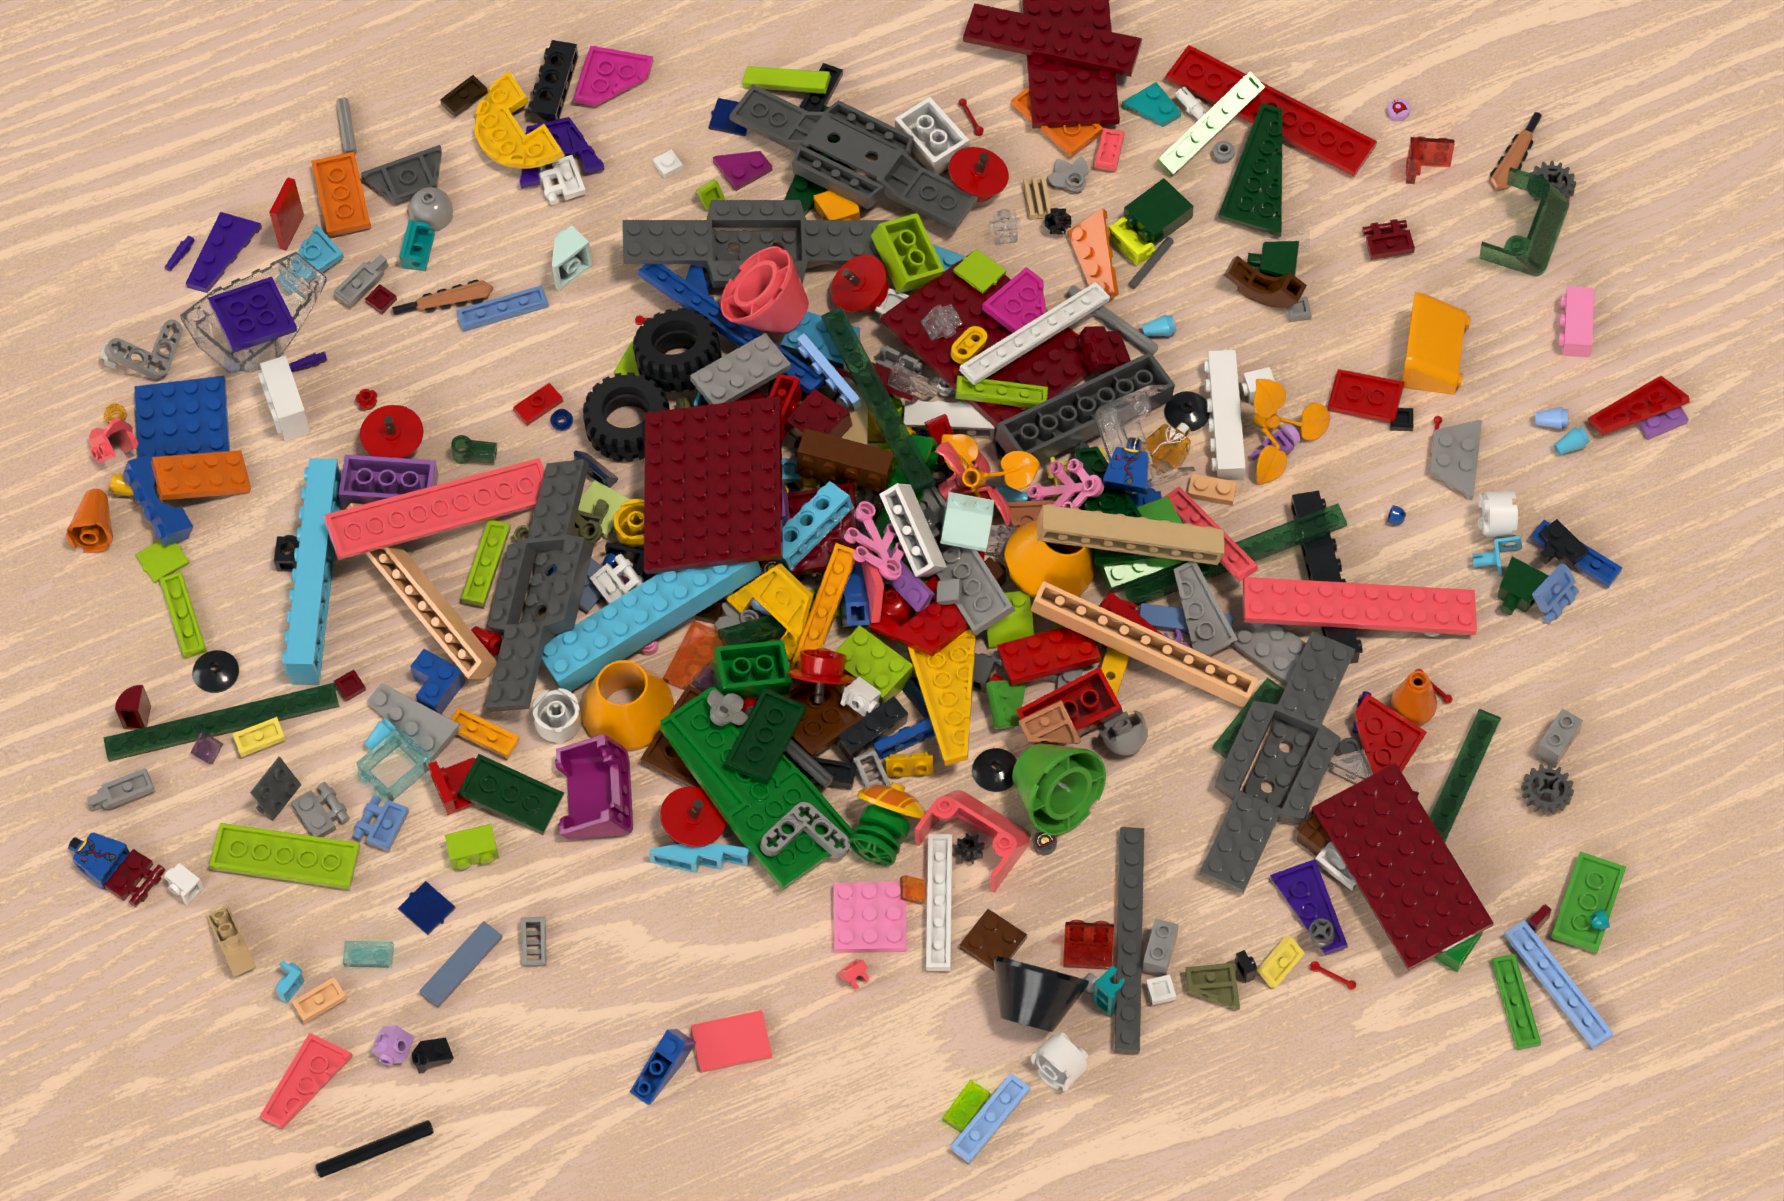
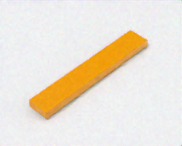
M838 543L835 544L789 668L790 670L800 668L801 650L824 647L855 564V559L853 558L855 549Z

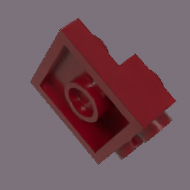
M1105 326L1084 327L1078 336L1079 345L1083 350L1085 362L1091 374H1104L1131 361L1120 331H1106Z

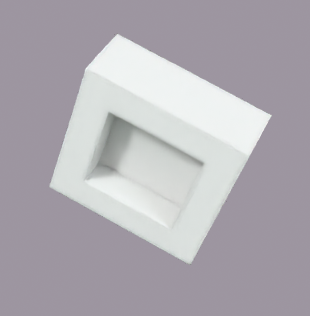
M672 149L653 159V164L664 179L683 170L682 163Z
M1170 974L1146 980L1152 1006L1176 1000V993Z

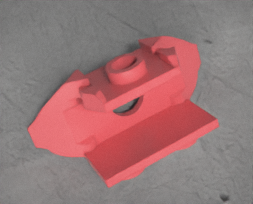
M117 417L111 420L105 429L95 428L91 430L89 442L92 447L91 454L93 458L98 460L100 464L116 456L108 440V437L114 435L117 437L124 453L136 448L138 440L132 434L133 427Z

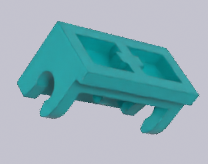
M409 219L399 256L402 268L426 271L435 237V231L425 230L431 228L430 224Z
M1113 965L1094 983L1093 1002L1110 1017L1116 1009L1117 992L1123 987L1125 979L1122 978L1119 983L1114 984L1117 968Z

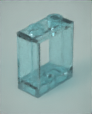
M398 727L357 762L359 770L357 774L364 783L367 784L369 782L374 787L373 790L379 798L383 799L385 797L387 800L394 801L429 771L428 764L432 761L430 756ZM400 747L416 765L392 786L387 788L370 770Z

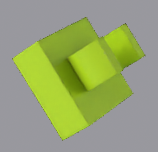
M715 179L696 190L702 206L706 210H709L711 200H725L721 187Z

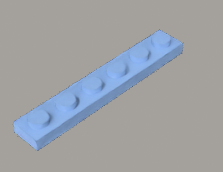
M1525 920L1505 932V938L1592 1049L1613 1037L1614 1033Z

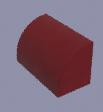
M143 685L129 687L118 697L115 710L123 729L146 731L151 703Z

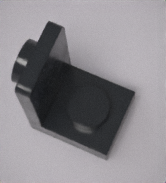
M606 542V556L609 553L615 556L622 554L625 559H629L633 563V570L637 575H641L646 582L648 574L644 571V548H631L618 542Z

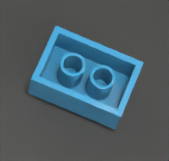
M808 311L794 329L785 333L781 342V348L809 367L812 366L813 362L809 357L805 359L797 349L799 347L797 338L803 333L834 368L837 367L848 371L861 342L859 327Z

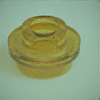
M113 403L106 407L104 418L108 424L117 417L120 420H126L127 412L122 405Z

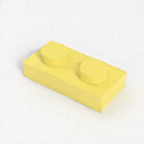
M277 717L233 733L241 757L286 740Z
M1285 936L1257 969V972L1269 987L1276 988L1305 953L1292 936Z

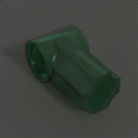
M464 435L456 436L451 442L452 456L457 463L465 464L469 461L495 463L497 443L470 440V438ZM466 448L464 451H459L458 449Z

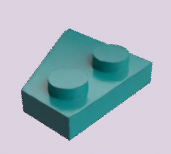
M1157 82L1122 101L1124 109L1128 110L1130 108L1137 111L1139 116L1150 119L1162 127L1180 118L1182 113Z

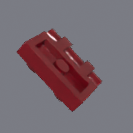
M1393 219L1389 223L1378 224L1376 222L1370 223V226L1362 227L1363 236L1372 234V236L1366 237V245L1371 260L1414 253L1415 246L1410 230H1400L1407 228L1406 220L1398 221ZM1388 231H1391V232H1392V233H1387V234H1381L1382 232H1388Z
M133 849L104 884V887L123 901L130 894L133 895L129 903L137 907L141 901H145L148 897L147 893L153 885H157L161 881V875L165 872V868L158 864L153 871L150 870L154 865L152 860ZM144 877L146 879L140 887H136Z

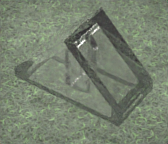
M1364 749L1332 757L1328 769L1329 773L1354 785L1373 775Z

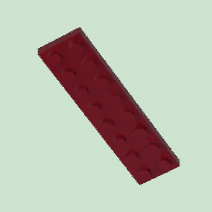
M974 3L963 35V42L1131 77L1141 48L1142 38Z

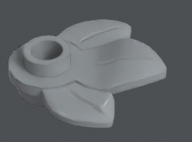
M1079 157L1072 165L1064 160L1056 159L1055 173L1047 176L1049 182L1055 187L1066 188L1070 192L1082 191L1086 186L1085 177L1089 172L1086 160L1083 157Z
M726 602L722 603V609L726 616L714 624V627L721 633L731 634L732 641H743L749 637L750 632L759 628L760 618L753 610L748 609L740 613L731 603Z
M712 690L709 693L707 702L711 706L710 719L713 723L719 726H725L730 722L737 725L746 723L748 716L741 711L744 702L739 695L729 693L723 696L717 690Z

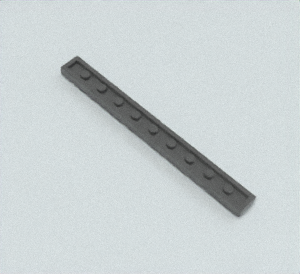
M1120 827L1116 984L1122 978L1125 979L1123 987L1117 992L1115 1052L1139 1054L1144 828Z

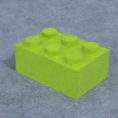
M918 213L880 223L871 234L872 240L898 294L923 287L931 280L941 277L945 272Z
M860 625L835 651L847 656L843 673L853 676L854 680L861 677L881 692L878 701L880 705L893 696L896 697L903 690L907 681L914 678L913 664Z

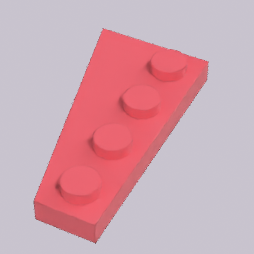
M309 1033L262 1111L261 1119L283 1129L353 1057L352 1053Z

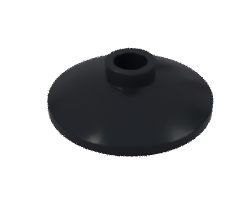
M1190 391L1179 392L1173 395L1172 400L1167 402L1165 406V417L1168 423L1175 429L1181 423H1185L1189 427L1186 432L1199 430L1208 422L1210 412H1207V401L1205 398Z
M209 651L200 656L195 662L192 671L193 679L196 685L203 691L209 693L223 692L232 687L239 676L238 662L233 655L226 651ZM218 666L216 670H211L212 667Z
M1001 748L987 749L974 760L972 767L973 777L976 783L987 791H1005L1014 785L1012 775L1017 759L1007 750ZM998 764L1000 768L994 769L992 765Z

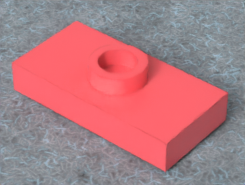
M1103 128L1095 168L1116 172L1125 136L1124 131Z

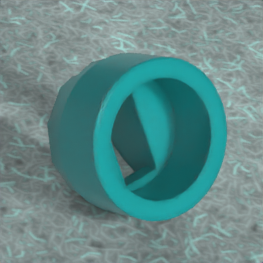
M1604 909L1596 911L1590 917V922L1594 929L1604 930L1610 927Z

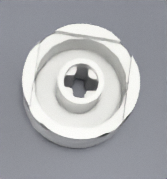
M1490 491L1479 494L1478 504L1479 508H1482V517L1478 518V528L1486 538L1514 537L1516 535L1513 531H1517L1518 509L1517 505L1512 504V498H1516L1514 491Z
M557 688L558 690L552 691L549 689L539 694L533 703L535 727L539 735L545 740L564 744L567 740L573 738L581 727L582 718L579 703L575 695L566 689Z
M1063 1032L1052 1035L1031 1056L1032 1064L1037 1063L1040 1068L1037 1071L1038 1075L1056 1090L1062 1087L1063 1091H1067L1088 1068L1086 1062L1088 1054L1082 1048H1077L1071 1043L1069 1037Z

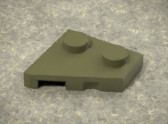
M1234 963L1185 967L1188 994L1240 1010Z

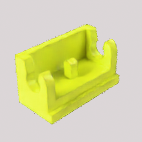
M1123 217L1108 227L1110 230V237L1108 238L1138 267L1156 251L1153 248L1155 245L1152 242H1144L1132 228L1128 227L1126 224L1128 220Z

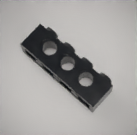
M551 40L550 47L545 49V63L539 69V83H535L533 89L534 99L533 101L530 100L528 105V113L531 114L532 123L540 124L560 119L579 57L577 44Z

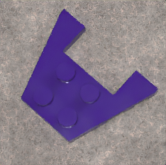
M570 117L527 126L526 135L545 124L563 151L564 157L569 155L581 157L585 174L604 170L602 160L596 156L595 151L585 141L584 136ZM537 168L522 169L520 177L521 189L540 185Z

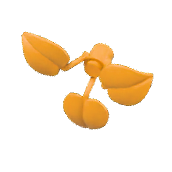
M1256 379L1253 421L1256 425L1262 427L1261 431L1274 444V446L1267 445L1259 455L1256 468L1257 484H1264L1278 479L1284 473L1287 466V455L1279 450L1280 445L1269 430L1277 428L1280 422L1301 426L1300 436L1311 441L1320 438L1326 432L1330 423V413L1320 403H1311L1303 410L1301 415L1302 422L1278 417L1277 409L1285 404L1286 391L1281 384L1270 379Z
M964 434L942 435V443L950 442L960 455L965 469L962 475L963 483L971 487V491L974 492L976 497L980 498L977 488L984 485L987 477L1005 475V482L1009 487L1024 489L1033 482L1039 469L1040 463L1035 456L1023 451H1012L1001 460V466L1004 471L984 473L982 470L973 469L974 465L972 462L979 455V447L975 439ZM944 458V460H945L947 466H948L952 471L955 472V470L953 469V467H952V466L949 464V462Z

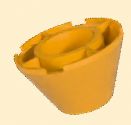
M1037 519L1017 528L1007 541L1004 561L1007 563L1009 576L1023 592L1035 598L1043 581L1077 597L1088 588L1095 571L1092 548L1053 543L1064 549L1067 554H1061L1052 550L1044 541H1037Z
M619 660L606 665L588 685L582 696L580 712L583 726L591 738L606 734L622 745L626 751H632L650 745L659 731L661 720L672 711L674 701L669 686L657 673L632 661ZM632 688L642 692L640 697L628 704H614L607 701L614 692L621 689Z

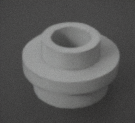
M1221 141L1215 144L1213 155L1219 162L1225 163L1234 157L1235 148L1231 143Z

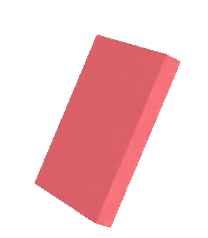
M865 547L869 553L873 554L872 550ZM865 560L861 562L869 601L871 623H879L884 583L878 567Z
M762 1010L691 1025L693 1040L696 1042L695 1049L700 1073L772 1058Z

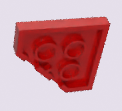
M1368 693L1354 713L1370 776L1394 763L1403 772L1427 732Z

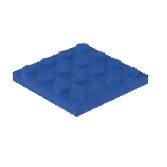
M225 376L134 386L138 458L153 454L154 457L230 451Z

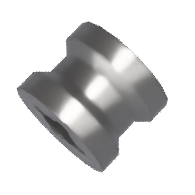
M1321 918L1311 923L1309 933L1313 944L1320 948L1330 946L1335 939L1334 928L1331 922Z

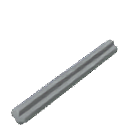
M1073 285L1067 291V296L1070 298L1082 290ZM1102 305L1091 312V314L1115 331H1120L1122 336L1144 352H1151L1152 355L1157 352L1158 344Z

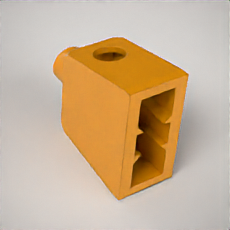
M830 190L813 196L815 210L822 220H860L858 204Z

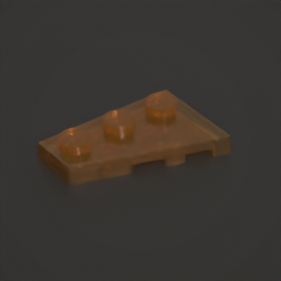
M693 621L663 680L670 685L685 690L688 684L691 685L712 662L711 659L715 647L733 645L736 641H732L731 635L721 633L716 629Z

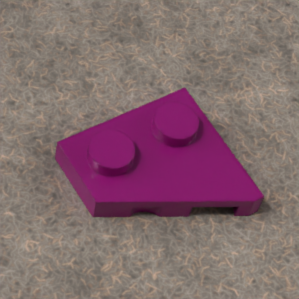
M761 151L713 157V163L735 191L773 171L771 163Z

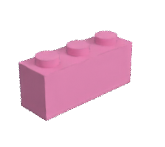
M1567 286L1566 294H1561L1560 308H1564V314H1560L1559 327H1563V333L1559 334L1558 345L1562 346V355L1589 357L1593 337L1594 288Z

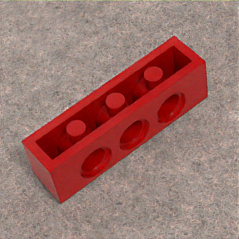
M778 374L768 397L779 396L781 399L783 442L788 430L785 420L798 407L802 391L800 378Z

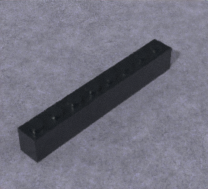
M1319 490L1293 494L1290 506L1309 580L1346 583L1345 578L1341 579L1340 572H1342L1340 558L1336 559L1335 552H1337L1336 540L1330 536L1332 526L1330 518L1326 519L1325 512H1327L1325 499H1321ZM1321 627L1323 636L1354 648L1355 653L1350 664L1358 663L1359 655L1363 653L1361 640L1356 638L1355 633H1357V629Z

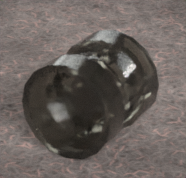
M866 487L858 492L856 508L860 502L867 501L875 507L876 512L873 518L879 516L884 508L880 495H874Z

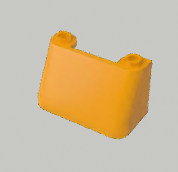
M1415 292L1402 377L1404 388L1455 395L1456 388L1462 385L1463 374L1459 373L1464 329L1469 330L1471 317L1466 316L1467 311L1425 293Z

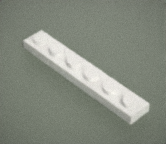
M928 834L926 971H950L952 834Z

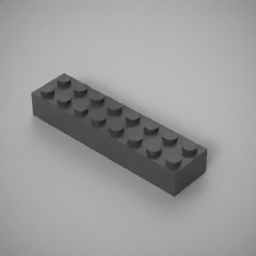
M1149 352L998 423L995 439L1006 454L1012 451L1027 452L1035 456L1040 463L1080 444V442L1091 439L1171 401L1175 384L1152 353Z

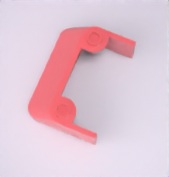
M955 790L937 798L915 827V844L920 846L939 819L948 820L955 815L994 839L993 850L1003 858L991 874V891L995 893L1028 848L1030 843L1029 832L962 790Z

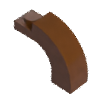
M1239 256L1232 259L1224 274L1225 277L1238 286L1237 292L1252 301L1270 307L1283 308L1298 303L1307 286L1290 272L1281 277L1264 275Z

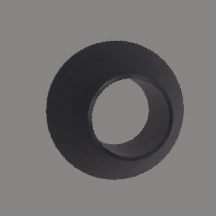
M996 955L993 959L1000 1016L1002 1019L1053 1032L1089 984V980Z

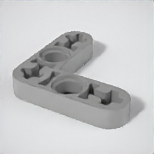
M173 319L166 321L160 328L152 352H148L122 339L114 338L106 345L105 354L110 360L155 380L161 379L166 375L183 332L182 325ZM169 328H174V334L170 337V339H167L170 332ZM159 345H166L170 353L167 355L161 353ZM114 346L118 347V353L114 352ZM128 350L129 353L127 354L126 358H124V355L126 354L125 352ZM132 354H138L142 358V363H134L131 358ZM149 360L150 362L148 363V367H144ZM156 364L159 365V372L155 371L156 367L154 366Z
M800 802L762 837L760 844L763 854L771 857L776 856L800 833L805 831L833 857H844L850 848L849 838L813 805L807 802ZM800 812H808V816H799ZM789 824L794 828V832L786 834L782 831L781 827ZM823 825L827 828L828 832L820 835L815 831V827ZM778 836L779 839L777 840L775 847H768V842H773ZM840 842L843 843V847H842V848L839 847V848L836 849V848L834 847V846H835V843H836V844H839Z

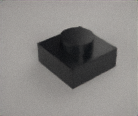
M1245 950L1236 953L1235 965L1245 983L1254 980L1257 965L1253 957H1248Z

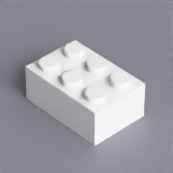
M928 97L895 118V128L914 137L912 153L927 170L937 175L948 169L950 159L957 151L969 147V139L931 97Z
M286 355L260 363L262 372L258 373L277 433H282L285 441L310 434L311 431Z

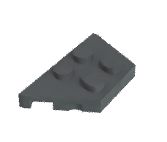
M437 145L361 172L362 179L395 205L410 200L422 188H437L442 157L441 146Z

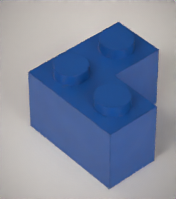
M426 649L421 651L410 666L413 678L424 684L416 694L417 701L440 714L444 712L465 684L463 672L459 668Z

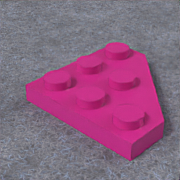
M590 45L574 96V102L596 107L644 82L649 78L654 62L653 56Z
M1024 268L982 305V310L1011 333H1014L1046 313L1043 279L1029 268Z

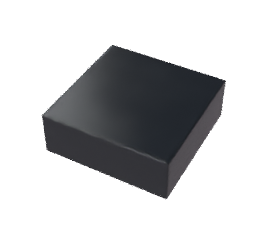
M1398 408L1395 422L1392 421L1390 423V431H1413V408Z

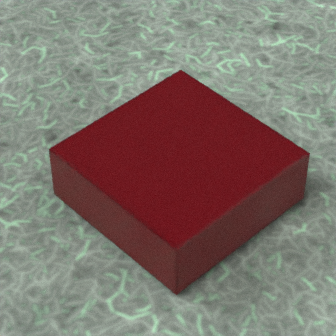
M381 284L365 298V302L381 314L397 300L396 295Z
M355 670L334 680L335 686L346 702L366 691L365 685Z
M1546 904L1529 920L1528 925L1535 934L1550 917L1552 909Z

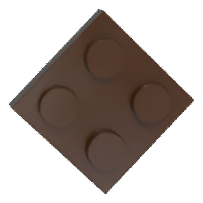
M987 909L962 941L960 949L995 971L994 956L1012 959L1027 939V934Z

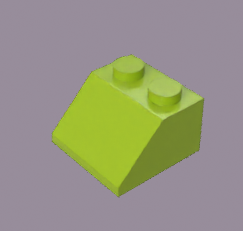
M1023 591L1005 593L1015 611L986 629L989 649L997 648L998 644L1034 635L1032 611H1030V595Z

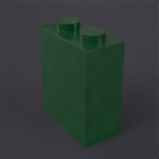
M1163 178L1125 206L1124 217L1128 220L1126 222L1128 227L1133 228L1144 242H1152L1156 246L1193 218L1194 206Z

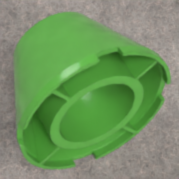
M1038 743L1032 745L1020 755L1014 766L1012 777L1032 825L1047 835H1060L1077 827L1091 814L1088 810L1096 799L1100 800L1103 793L1106 769L1102 759L1091 750Z

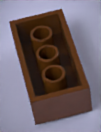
M805 428L797 451L796 474L806 479L821 480L826 484L829 481L838 485L853 483L855 490L860 488L868 495L880 496L879 494L887 490L892 473L894 452Z

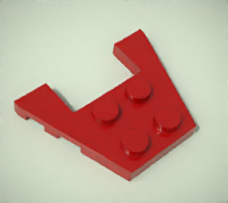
M935 575L925 583L934 593L932 597L934 602L904 625L899 626L886 614L881 616L879 623L869 625L872 633L886 635L889 640L894 642L896 640L906 643L907 647L930 656H934L968 629L956 604L939 605L937 603L938 581H941L938 575Z

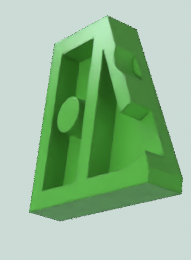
M1010 680L986 683L995 729L1019 726L1020 719L1016 710L1022 707L1026 682L1013 686Z

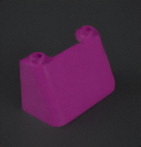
M606 734L557 748L555 765L558 771L567 776L569 816L561 817L558 824L560 835L570 840L620 836L631 833L633 830L630 760L626 749Z

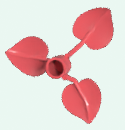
M950 442L941 443L935 452L942 455L955 472L946 481L938 485L940 493L946 500L949 492L963 495L974 494L971 490L964 491L966 485L963 483L962 475L965 469L960 455ZM979 451L973 469L979 467L984 473H990V465ZM991 486L977 488L978 492H988L1005 521V527L1009 526L1011 510L1001 493Z

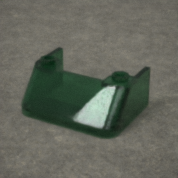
M1510 167L1507 185L1525 190L1531 197L1541 201L1527 238L1518 235L1511 236L1506 241L1504 248L1482 241L1479 259L1532 276H1540L1546 272L1569 210V200L1545 178Z

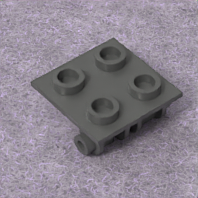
M278 756L250 793L257 801L258 806L256 809L262 814L266 812L269 818L274 821L302 784L281 757Z

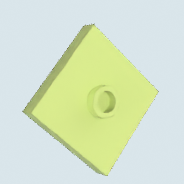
M594 480L581 497L578 510L594 514L597 501L599 499L605 500L609 504V510L603 519L601 527L602 536L608 539L615 529L613 521L615 512L621 508L624 502L630 499Z

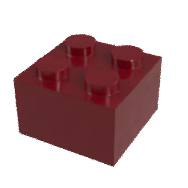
M815 388L785 420L789 434L800 442L805 428L842 438L853 425L848 410Z

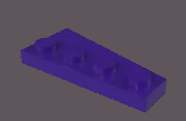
M220 212L186 281L187 288L208 293L225 273L226 267L237 259V254L243 247L246 248L251 242L252 236L255 233L258 234L262 229L261 223Z
M1315 859L1270 875L1272 881L1308 932L1314 920L1324 918L1331 922L1334 928L1335 939L1330 946L1320 948L1325 955L1348 948Z

